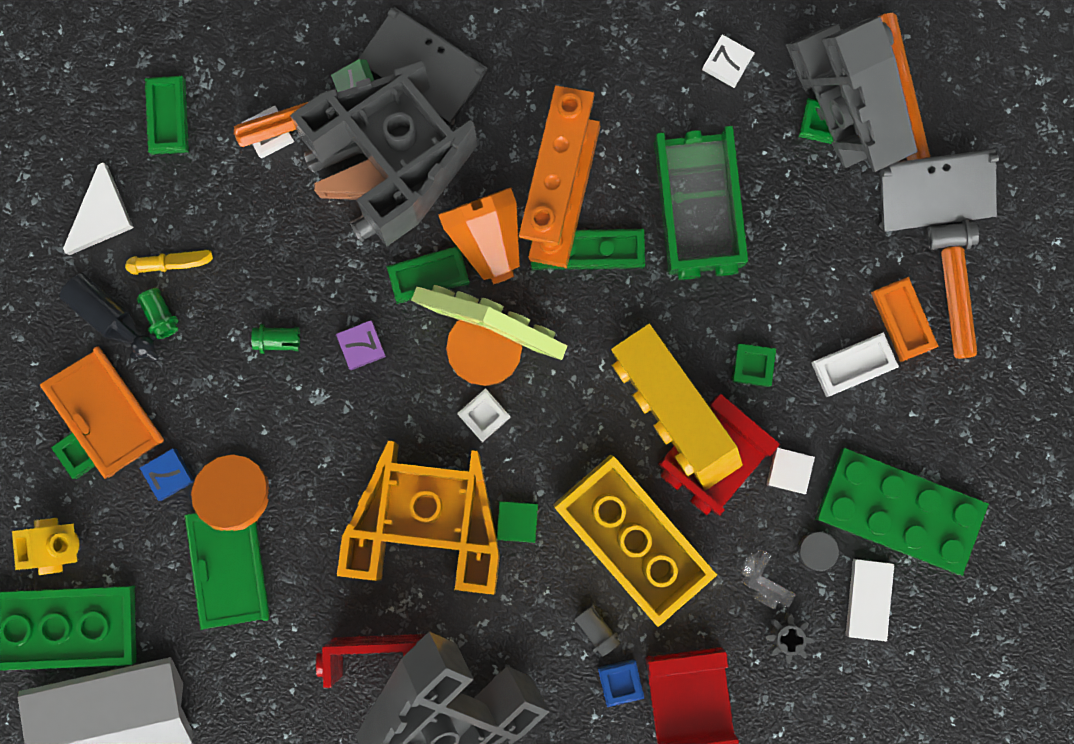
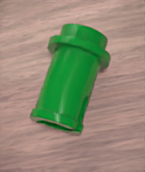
M159 288L149 289L138 296L137 301L140 303L151 325L148 329L151 334H155L157 339H163L178 331L176 325L178 319L176 316L171 315Z
M260 324V327H253L251 336L252 350H259L260 354H265V350H293L299 352L300 335L298 334H300V328H267L265 324Z

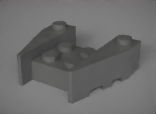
M881 17L865 19L845 29H840L839 24L825 26L786 44L804 90L807 91L812 88L821 108H816L820 119H825L834 141L831 144L844 168L868 158L872 171L876 172L918 152L896 58L892 49L894 43L893 34L889 26L882 22Z
M422 61L395 69V74L370 81V78L358 81L356 82L357 86L340 92H336V89L321 93L290 115L300 138L320 163L355 141L384 177V181L362 195L357 201L364 219L386 246H389L421 222L478 146L475 126L471 120L453 132L422 95V93L430 88L425 65Z
M429 631L400 660L357 732L356 738L359 744H500L506 739L509 744H512L522 738L550 711L532 677L508 666L498 673L474 698L460 693L474 680L455 642Z

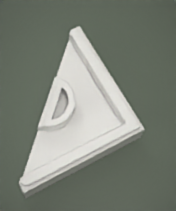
M104 162L97 166L63 247L68 255H72L134 228L108 165Z

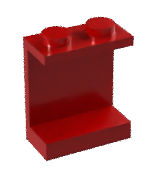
M722 394L715 396L708 406L736 444L743 466L704 491L693 473L687 476L677 462L675 456L679 452L675 446L670 449L658 464L664 470L660 477L677 491L681 486L693 495L689 501L706 516L711 511L716 515H721L725 511L723 506L765 456H771L780 445Z
M426 634L334 637L322 647V653H317V677H323V688H331L343 676V654L403 652L404 657Z
M722 647L646 657L657 744H739V740L734 734L725 671V668H728L727 654Z

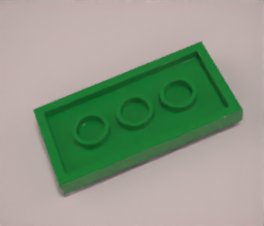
M841 448L815 519L963 576L989 504L849 449Z
M135 585L0 591V670L119 666L136 663Z

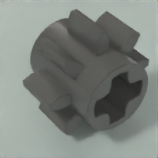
M786 613L785 621L782 622L771 618L770 621L774 627L771 633L763 634L765 639L772 641L774 644L768 652L775 656L782 651L784 661L787 664L791 663L792 655L799 654L803 658H807V654L804 651L806 643H813L815 640L804 633L809 623L802 620L797 625H794V617L791 613ZM790 629L797 637L796 640H791L789 647H787L780 638L781 636L788 635Z

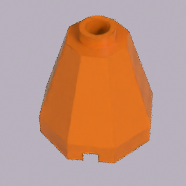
M511 188L495 192L438 214L446 233L483 280L491 278L493 284H497L514 277L513 270L520 267L517 203Z

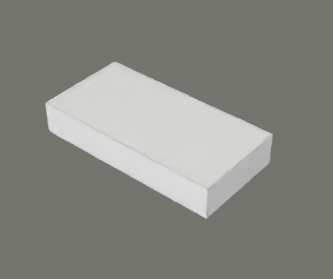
M884 332L811 362L826 397L899 367Z
M853 559L846 625L847 637L887 641L894 564Z

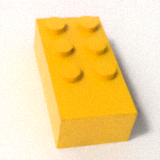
M609 455L553 504L558 513L657 627L663 624L717 576L612 455Z

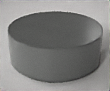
M811 532L801 539L798 546V555L806 567L816 571H824L836 563L839 556V548L832 536L823 532Z

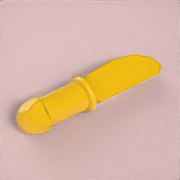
M209 250L168 255L161 253L159 256L140 258L134 256L127 260L125 268L134 275L151 271L166 272L167 269H184L209 263L213 256Z

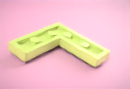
M434 285L432 290L416 287L411 301L438 314L485 327L540 354L562 360L567 349V345L554 339L556 334L554 331L536 324L531 328L528 326L530 319L510 311L505 315L502 313L504 306L486 298H481L478 304L479 299L457 291L455 296L454 292Z

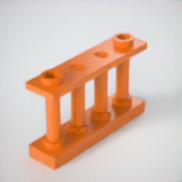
M555 85L519 232L520 238L532 240L529 259L532 262L567 268L601 127L600 121L589 119L595 96L594 92Z

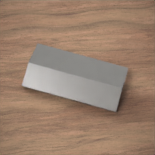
M169 657L19 691L18 704L24 744H192L193 730L181 708L183 681L172 658Z

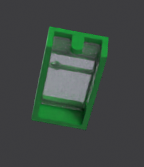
M726 126L722 134L702 136L701 131H690L685 134L684 138L665 140L664 133L656 134L654 150L656 154L668 275L678 274V280L700 278L703 271L715 270L716 276L738 274V268H743L748 263L733 126Z

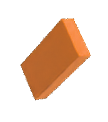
M909 277L871 292L900 362L939 347Z

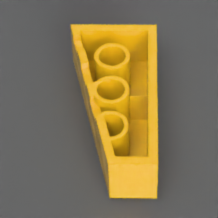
M650 323L611 349L617 360L612 364V367L624 384L629 380L637 390L632 396L644 414L649 411L652 412L658 421L653 425L666 445L672 442L679 452L675 458L687 476L693 473L705 491L743 466L736 444Z

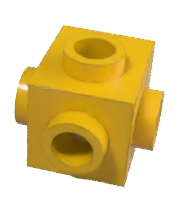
M58 518L34 520V528L12 531L15 570L38 568L39 575L63 572L62 564L77 562L79 538L74 532V524L59 525Z

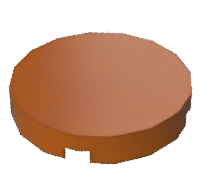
M458 320L449 333L446 350L449 363L459 377L471 384L490 386L501 383L513 374L520 363L522 345L485 327Z
M238 455L218 457L205 465L196 476L191 491L192 506L199 518L215 530H242L256 522L265 511L269 500L267 498L269 481L262 469L247 457Z

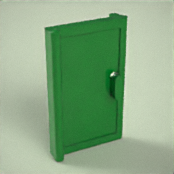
M197 513L184 515L200 630L256 620L268 621L270 619L257 521L242 530L220 531L213 529L203 522Z

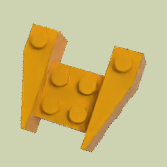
M388 441L376 465L377 468L358 502L359 505L342 535L337 576L375 581L381 580L386 542L459 550L454 590L494 595L496 593L500 552L478 451H471L469 472L398 464L399 445L394 441Z

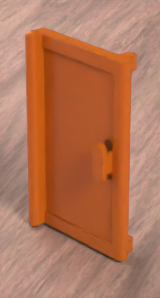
M99 346L94 347L93 352L40 384L42 390L104 479L112 477L115 472L164 442V438Z

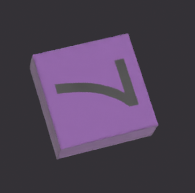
M372 320L336 334L350 370L386 357Z

